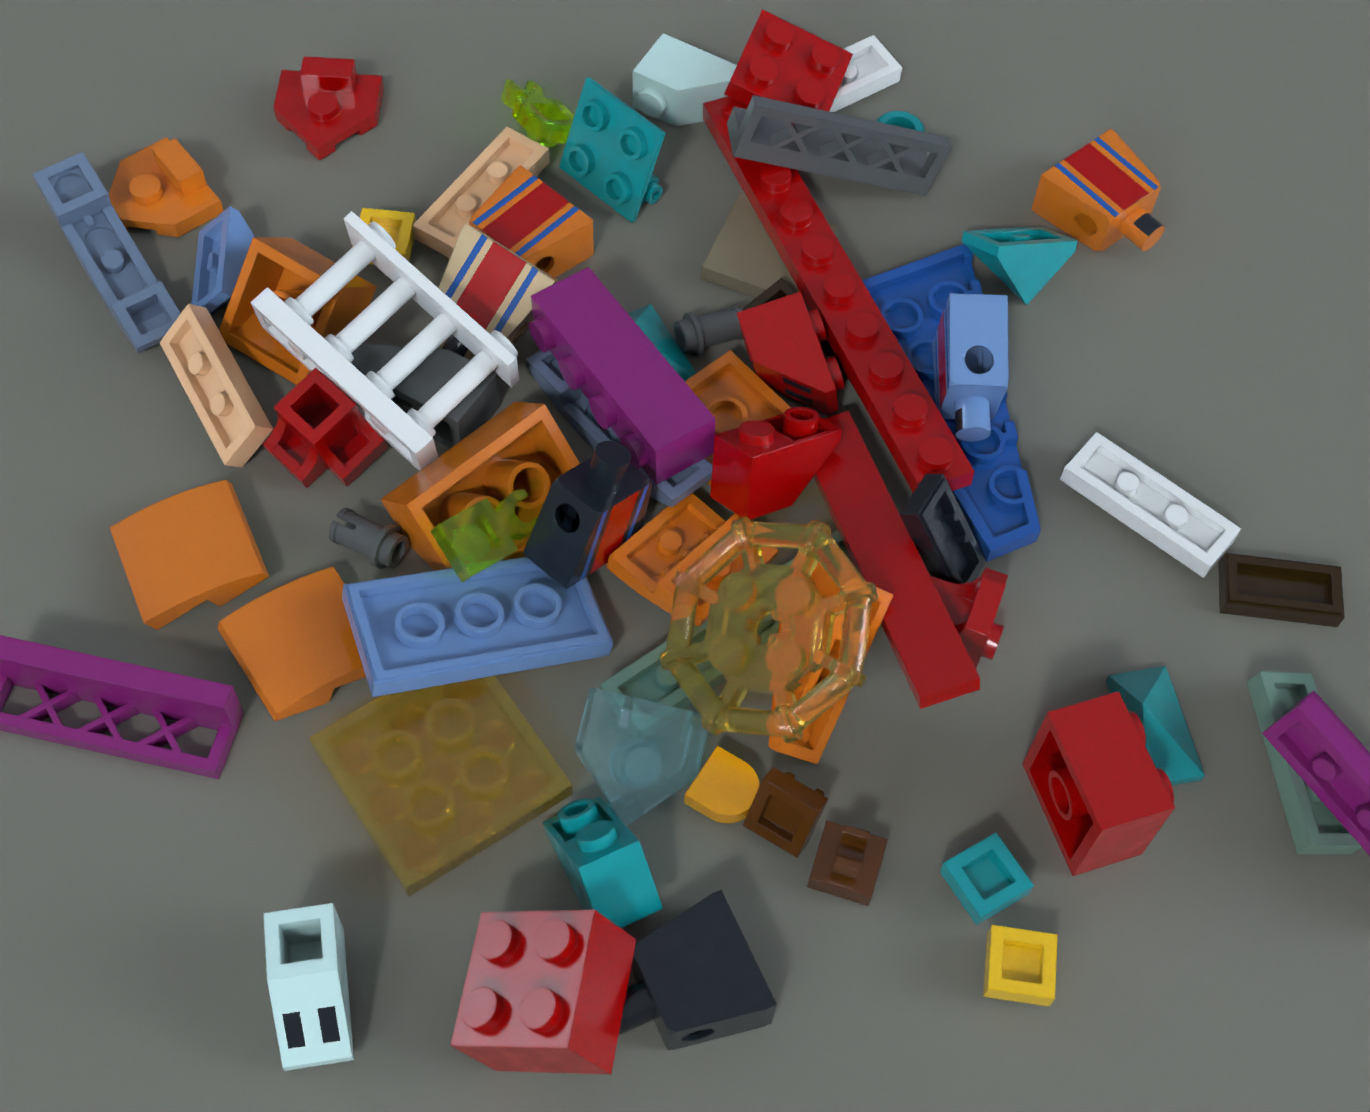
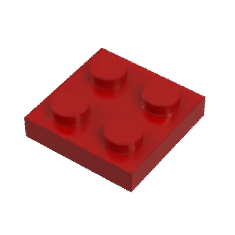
M762 9L724 94L748 106L754 95L830 112L853 54Z

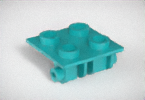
M587 77L559 168L628 221L634 223L641 204L645 202L654 204L663 193V187L659 185V178L652 174L666 133L592 78Z

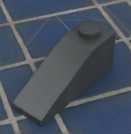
M362 343L351 353L354 360L350 363L364 375L369 371L377 373L405 346ZM436 349L392 390L395 397L391 400L405 413L411 408L418 411L472 358L466 359L448 349ZM493 372L489 374L434 427L436 434L433 436V439L452 448L491 419L500 407L497 374Z

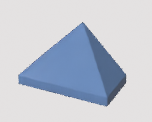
M231 206L199 231L191 304L206 307L210 315L228 306L251 241L255 237L241 213Z

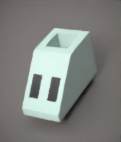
M329 903L264 913L267 983L284 1071L354 1060L344 928L334 904Z

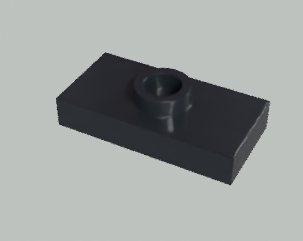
M925 474L900 512V516L931 576L956 584L972 582L977 578L986 560L944 474Z

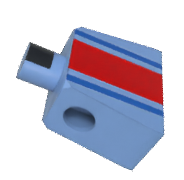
M949 293L932 342L936 407L944 419H955V435L958 439L970 442L981 441L991 435L990 419L995 417L1008 389V295Z

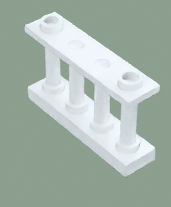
M351 211L343 218L351 244L353 245L345 255L296 299L288 297L283 302L267 287L250 303L261 326L307 369L312 371L316 367L357 404L360 413L371 427L420 471L438 458L433 436L436 434L434 427L489 374L494 371L511 388L520 380L516 358L518 352L513 344L499 331L493 330L489 334L394 249L396 248L394 240L384 228L374 221L367 225ZM372 262L394 283L336 336L328 334L323 338L310 326L314 323L311 317ZM411 298L434 318L377 373L369 371L364 375L350 363L354 360L351 353ZM451 335L456 337L476 355L418 411L411 408L405 413L391 400L395 397L392 390Z

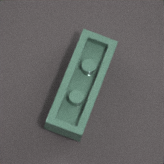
M1260 671L1247 681L1261 733L1314 690L1318 694L1312 673ZM1262 734L1297 855H1351L1361 849V845Z

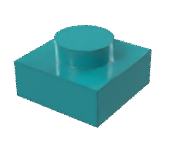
M997 833L990 835L947 860L939 871L976 926L1029 895L1034 887Z

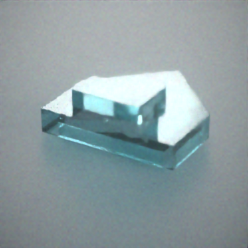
M589 687L574 749L585 769L594 778L607 801L605 803L627 826L695 780L699 772L712 716Z

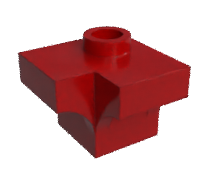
M316 367L273 407L278 415L277 424L273 432L262 444L266 451L305 488H308L327 469L348 487L388 448L385 440L362 416L357 404Z
M985 568L981 576L972 582L964 584L951 583L931 576L975 668H977L981 656L993 660L1004 629V625L995 623L994 620L1009 575Z

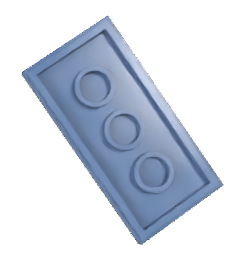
M527 557L343 584L342 600L372 697L609 656L613 646V640L587 577L566 590Z

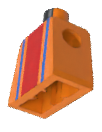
M1109 129L1041 174L1031 210L1094 251H1104L1124 236L1142 251H1147L1157 243L1165 230V227L1151 216L1161 189L1159 180L1112 129Z
M521 165L479 207L469 221L470 226L485 233L553 278L594 255L593 219Z

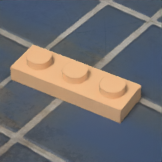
M506 127L412 225L414 239L450 258L465 223L469 225L471 216L520 165L537 177L550 163L549 148Z
M187 304L159 343L224 465L243 468L272 432L273 427L207 308Z

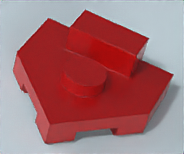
M303 56L300 71L281 70L273 106L276 120L288 131H293L306 143L307 150L320 161L336 151V144L354 133H357L359 136L363 135L378 125L384 91L382 75L357 74L354 59Z

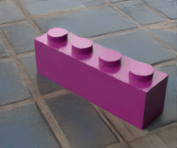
M589 267L531 295L533 321L529 322V330L534 342L542 352L550 351L558 361L559 369L568 386L572 390L580 388L589 400L590 409L598 424L603 429L610 427L620 439V444L630 451V464L637 469L642 467L657 485L713 454L715 417Z

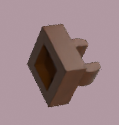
M772 767L762 779L742 826L798 858L807 846L828 798L824 797L822 790L817 788L814 791L795 780L796 775L791 772L783 773Z
M826 820L807 887L869 906L888 839L872 835L869 831L845 824L843 826Z

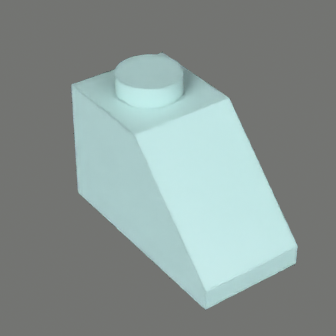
M663 33L633 70L632 108L675 127L704 122L703 103L728 97L724 92L736 68V64Z

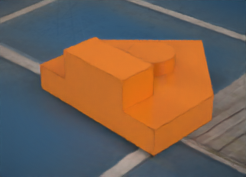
M165 137L120 160L109 191L111 204L127 231L129 227L156 230L157 235L180 237L214 219L224 211L221 200L207 185L203 170L176 138L169 141Z

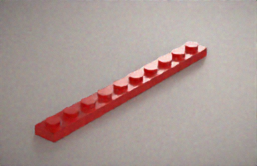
M729 96L703 103V120L796 286L801 291L809 309H818L825 328L827 341L912 492L915 491L925 474H944L952 491L970 486L974 476V469L798 171L787 167L733 157L727 121L733 107L747 109L748 105Z

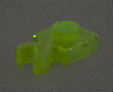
M506 79L500 99L505 105L513 109L511 116L527 131V136L546 147H553L556 143L566 144L574 114L558 99H546L542 95L543 89L536 82L527 80L523 89L517 86L511 79Z
M516 490L509 494L497 505L495 511L486 498L441 522L431 530L432 535L462 583L516 552L518 548L512 539L522 540L530 536L537 518L531 522H523L517 518L514 510L515 506L528 496L525 490Z

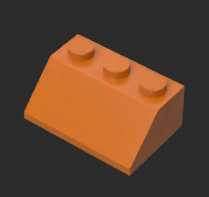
M514 402L380 500L396 525L401 528L402 534L408 537L410 547L434 571L526 557L523 555L525 546L552 483L558 476L576 467L580 462L545 404Z

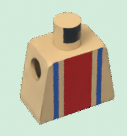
M465 223L438 288L489 334L493 330H497L514 345L529 328V322L533 321L531 295L559 281L477 228ZM453 335L446 339L438 348L451 350L466 359H470L474 355Z

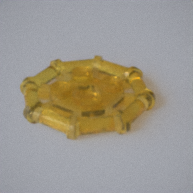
M744 516L733 520L731 530L682 573L676 571L671 580L676 585L666 649L659 655L661 668L672 673L702 717V728L713 735H719L726 731L782 737L786 743H791L802 739L803 730L855 686L862 688L868 677L863 674L872 603L879 597L875 584L865 581L831 537V528L828 524L816 519L809 524L751 522L748 517ZM761 547L794 548L799 551L791 565L764 564ZM740 554L742 555L744 568L740 572L731 573L721 581L717 592L705 586ZM818 562L839 587L840 591L838 594L826 598L815 587L814 584L816 583L810 576ZM698 597L710 603L705 640L691 645ZM772 613V619L781 623L780 633L770 634L767 644L761 645V636L757 634L760 621L764 620L766 615ZM844 614L839 658L836 659L829 655L834 618ZM710 660L711 664L722 673L727 683L720 696L716 695L696 664ZM822 667L831 671L829 675L796 701L794 691L802 685L798 682L809 671L816 673ZM747 692L774 694L776 703L774 711L741 708L739 706Z

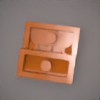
M227 480L206 484L173 495L109 527L143 623L156 630H159L206 600L221 607L269 577L234 487Z
M691 493L675 506H667L609 555L606 568L653 604L688 623L700 627L775 559L779 550L736 513L725 521L696 495Z
M333 566L282 585L254 599L219 621L217 628L274 721L329 703L334 688L366 677L342 600L343 584L345 583Z

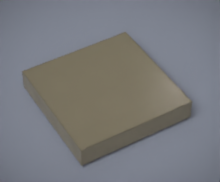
M740 192L702 265L701 279L754 298L758 297L780 278H783L797 292H800L745 193ZM828 222L834 234L836 235L838 225Z

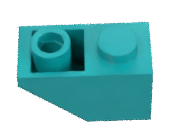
M600 796L594 799L572 801L563 806L558 811V815L542 822L583 910H596L618 927L623 928L663 909L639 839Z

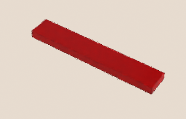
M846 411L824 418L826 421L842 429L841 440L813 477L860 580L893 594L881 625L919 708L923 709L980 690V676L850 412Z

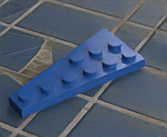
M965 244L862 280L935 405L932 342L949 293L983 294L980 281L976 280L972 266L973 252ZM1007 391L995 417L990 419L991 435L987 439L973 442L960 440L955 435V419H944L974 469L972 484L952 492L986 562L1036 542L1041 531L1027 471L1022 469L1016 445L1018 434L1015 422L1010 421L1006 405Z

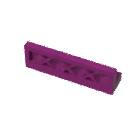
M0 635V731L215 779L220 778L244 715L243 708L233 686ZM13 685L37 690L43 702L18 716L2 712ZM47 693L55 694L58 696L50 699ZM80 701L96 703L102 715L100 718L76 729L64 726L57 713ZM106 706L114 707L117 709L108 712ZM141 713L155 716L161 727V730L138 742L122 739L116 726ZM50 717L53 723L44 722L42 720ZM164 719L173 720L177 722L168 726ZM199 726L218 730L208 758L183 753L175 739ZM110 730L112 736L103 735L101 733ZM169 742L173 750L161 748L160 746Z
M1313 690L1262 732V734L1370 856V752Z

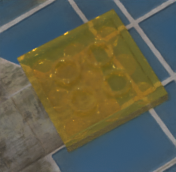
M495 676L382 695L309 737L312 748L408 897L573 795L571 782Z

